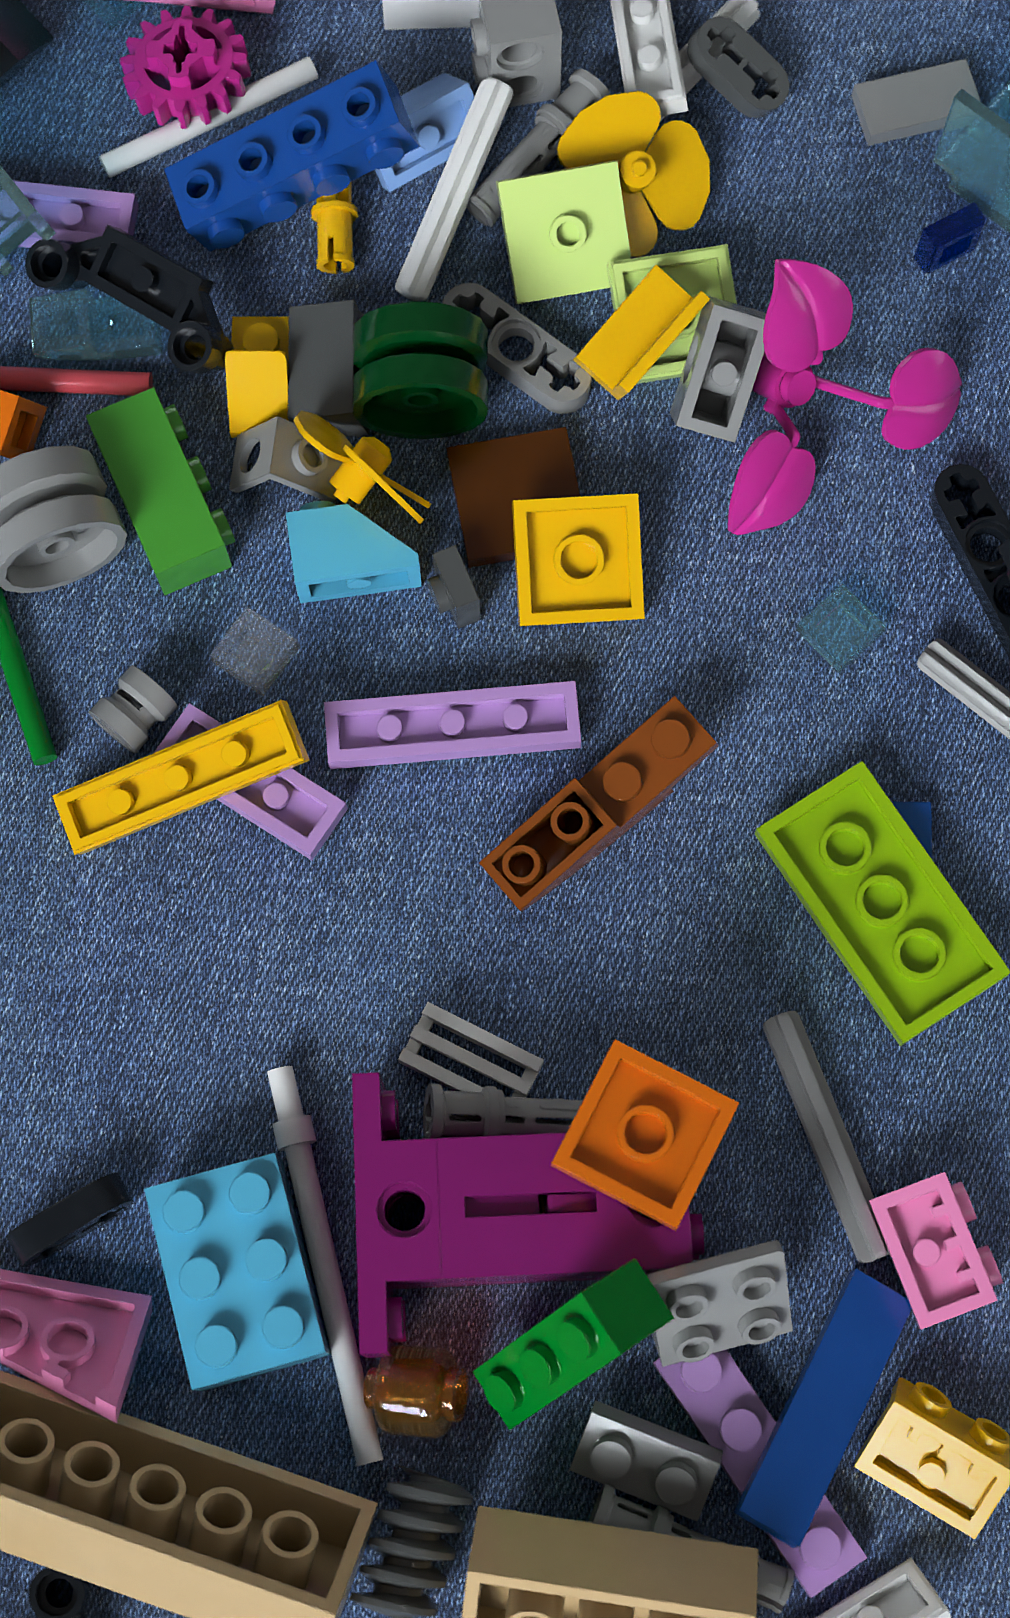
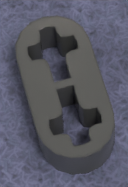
M717 16L708 19L692 33L687 47L690 63L739 112L747 117L761 118L767 116L785 102L790 86L787 72L737 22L728 17ZM718 36L725 42V45L721 51L723 54L715 58L708 50L712 46V40ZM761 77L768 85L764 90L765 95L758 99L751 91L755 87L754 81Z

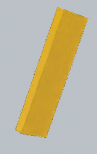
M279 700L52 795L74 855H81L310 761L288 702Z

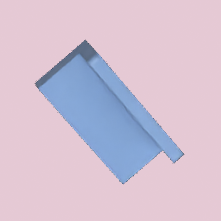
M443 73L401 95L420 147L405 154L397 164L389 168L375 169L382 188L391 192L448 161L474 99L469 82Z

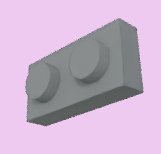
M595 1400L573 1457L570 1471L602 1484H609L617 1490L657 1506L660 1505L698 1522L720 1467L723 1451Z

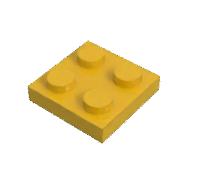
M638 493L512 501L519 626L645 619Z

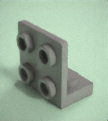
M778 1240L647 1275L675 1318L652 1334L662 1367L679 1362H697L705 1359L712 1353L745 1344H763L771 1341L778 1335L793 1332L785 1256Z

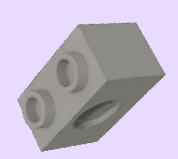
M708 296L710 300L701 310L670 415L678 427L735 443L764 355L763 329L766 313Z

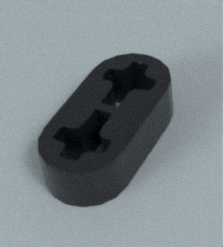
M111 1173L87 1184L13 1229L6 1237L21 1266L28 1267L52 1256L111 1221L130 1208L134 1201L119 1174Z

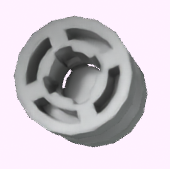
M131 665L118 679V689L111 697L100 698L88 713L112 738L135 754L149 740L148 730L155 722L166 721L178 706L172 697L152 678Z

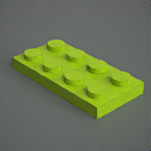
M863 761L756 828L755 836L900 1047L1010 974V970Z

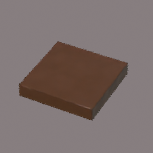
M566 427L446 447L468 568L515 560L513 500L581 497Z

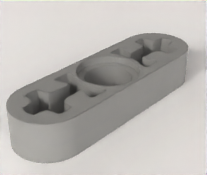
M476 283L459 284L445 295L444 304L463 308L467 311L472 310L475 306L480 308L481 320L486 327L492 330L488 340L487 366L551 412L569 414L585 405L590 395L591 375L573 360L577 353L482 285ZM521 336L529 340L534 349L526 359L513 361L501 354L499 346L509 337ZM545 355L548 356L547 371L541 367ZM551 374L559 379H564L568 374L573 375L574 390L567 386H564L558 392L553 390V376Z

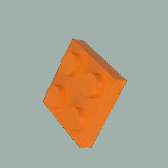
M614 1039L551 1166L676 1231L739 1102Z

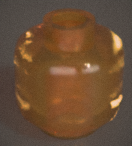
M396 1345L392 1347V1355L382 1356L378 1367H371L366 1374L364 1382L365 1405L368 1409H374L379 1427L390 1435L439 1438L450 1430L453 1422L459 1423L462 1421L466 1412L469 1396L468 1375L464 1367L457 1366L455 1357L447 1349Z

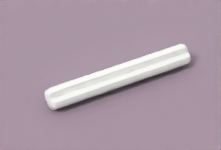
M489 77L480 83L396 281V291L410 300L420 302L425 301L429 297L512 100L513 89L499 79Z

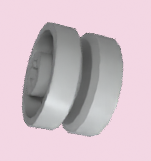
M51 446L22 453L0 464V586L5 591L16 593L42 592L71 584L105 566L124 548L127 532L116 507L109 498H105L107 485L96 459L89 450L76 446Z

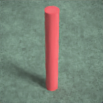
M0 366V390L133 396L153 388L151 372Z

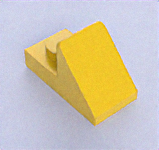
M232 316L231 342L234 351H226L225 370L229 431L231 438H237L242 432L277 416L288 420L289 317Z

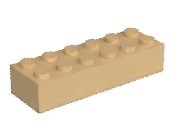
M0 1370V1551L187 1618L341 1617L365 1552L378 1505L377 1502L121 1412L117 1423L41 1384Z

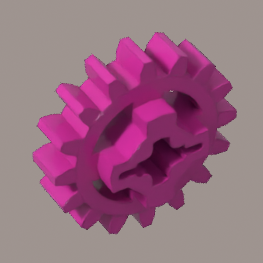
M184 6L179 18H172L166 9L160 11L162 23L154 26L147 21H143L140 23L144 37L142 39L136 37L127 38L126 45L130 55L120 57V64L125 75L123 81L130 100L135 99L139 113L143 116L154 111L158 125L164 126L172 116L178 117L181 129H187L191 117L199 116L205 125L211 124L210 111L218 108L220 111L228 114L232 111L229 96L244 97L246 93L243 79L251 77V69L243 35H236L233 22L229 18L217 24L213 9L208 8L200 18L193 16L191 6Z

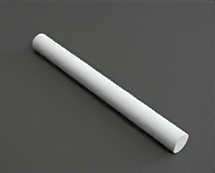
M309 56L245 86L246 93L244 97L230 95L229 101L232 111L228 114L220 111L218 108L210 111L211 124L205 125L199 116L191 117L188 128L181 129L179 120L176 119L100 155V162L109 178L116 176L318 79L317 70Z

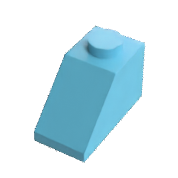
M315 501L303 505L299 511L286 512L294 581L300 604L422 587L418 553L349 504L335 505L329 501Z

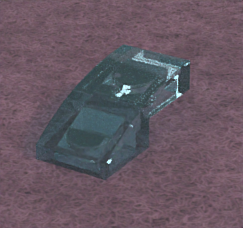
M85 288L29 298L32 353L36 358L94 361L163 354L161 325L111 296L94 299L89 290Z

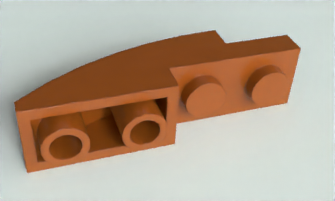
M673 696L580 780L576 778L571 780L483 858L479 864L514 905L523 912L593 860L674 792L672 790L673 786L719 747L718 743L677 697Z

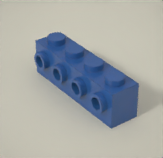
M374 60L164 168L185 230L207 250L212 252L216 249L236 245L244 238L245 234L269 222H280L288 219L296 212L297 208L321 196H331L343 191L351 181L375 169H385L397 164L405 154L420 146L396 84L377 60Z

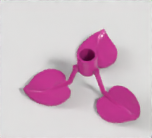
M776 259L774 286L763 329L764 355L752 391L767 398L764 410L774 415L785 434L777 430L765 431L748 448L740 464L731 495L728 531L736 535H743L783 524L794 517L809 498L815 480V460L811 452L797 447L800 441V433L784 408H792L807 403L817 388L867 405L887 409L882 424L884 440L904 450L921 448L935 440L947 428L956 413L961 396L960 386L962 381L954 360L947 353L936 348H920L911 352L899 363L892 375L889 388L890 397L878 396L814 375L810 365L821 364L823 361V351L838 346L849 332L853 317L852 296L845 283L828 269L803 260Z

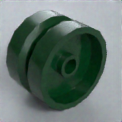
M417 301L386 305L367 312L355 323L353 333V364L359 370L354 375L353 415L362 426L384 435L409 439H434L451 437L473 430L485 421L488 412V380L482 371L485 370L488 360V329L481 318L463 308L444 303Z

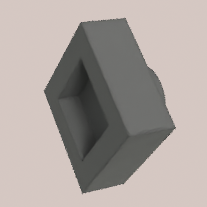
M456 545L433 553L434 576L427 579V584L439 613L442 614L450 610L458 629L480 621V599Z

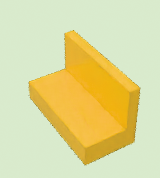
M655 265L573 360L612 396L619 400L632 390L710 298L703 291H700L692 298L658 265Z

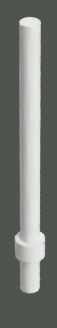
M293 1066L275 1068L267 1072L278 1122L272 1124L278 1151L285 1150L355 1460L357 1466L383 1460V1455L311 1144L316 1142V1136L311 1115L303 1114Z

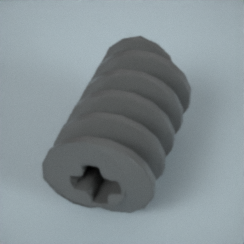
M396 1464L410 1475L409 1481L388 1482L386 1491L401 1502L400 1509H380L377 1514V1518L393 1530L391 1536L370 1537L368 1545L384 1558L382 1564L361 1565L359 1573L375 1585L373 1592H352L350 1600L364 1608L392 1618L436 1616L439 1605L423 1591L424 1589L445 1588L448 1578L432 1563L433 1561L454 1560L457 1550L447 1543L441 1535L442 1533L463 1532L465 1522L450 1510V1507L471 1505L474 1495L459 1484Z

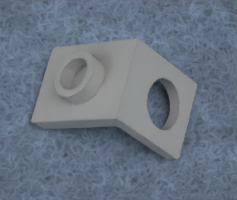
M277 416L237 436L229 490L240 493L271 479L321 500L331 502L338 498L333 495L337 489L329 480L343 462L320 452L299 433L295 423ZM260 442L259 457L254 467L248 472L247 462L250 452Z

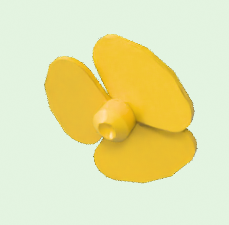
M641 91L607 95L583 109L560 137L557 146L558 158L566 169L613 160L617 161L631 257L635 258L650 252L658 238L657 223L645 198L658 219L666 227L674 231H684L693 227L700 220L710 194V161L698 132L691 124L678 120L665 123L656 132L661 119L660 107L652 96Z
M306 411L298 413L293 421L299 433L320 452L343 462L329 480L337 489L333 494L345 504L349 499L360 504L375 483H377L421 525L424 519L391 487L428 509L432 503L383 475L384 471L393 461L389 447L376 437H361L355 447H353L343 433L322 417Z

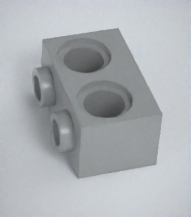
M479 0L480 18L470 19L475 53H471L477 89L484 79L494 77L513 89V97L509 107L557 99L561 93L562 29L555 0Z

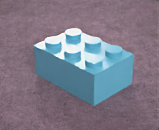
M275 1152L144 1189L192 1390H210L331 1355L284 1163Z

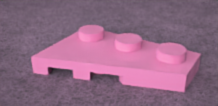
M0 1269V1364L117 1423L152 1314V1296Z

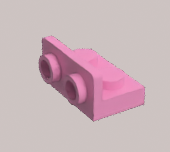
M943 1172L869 1200L920 1330L998 1301L992 1287L1002 1284L1003 1280L989 1246L985 1245L976 1248L966 1223L977 1218L962 1182L950 1185L946 1173Z

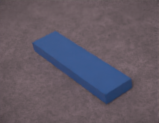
M857 1268L849 1273L733 1513L792 1548L801 1545L912 1310L908 1298Z

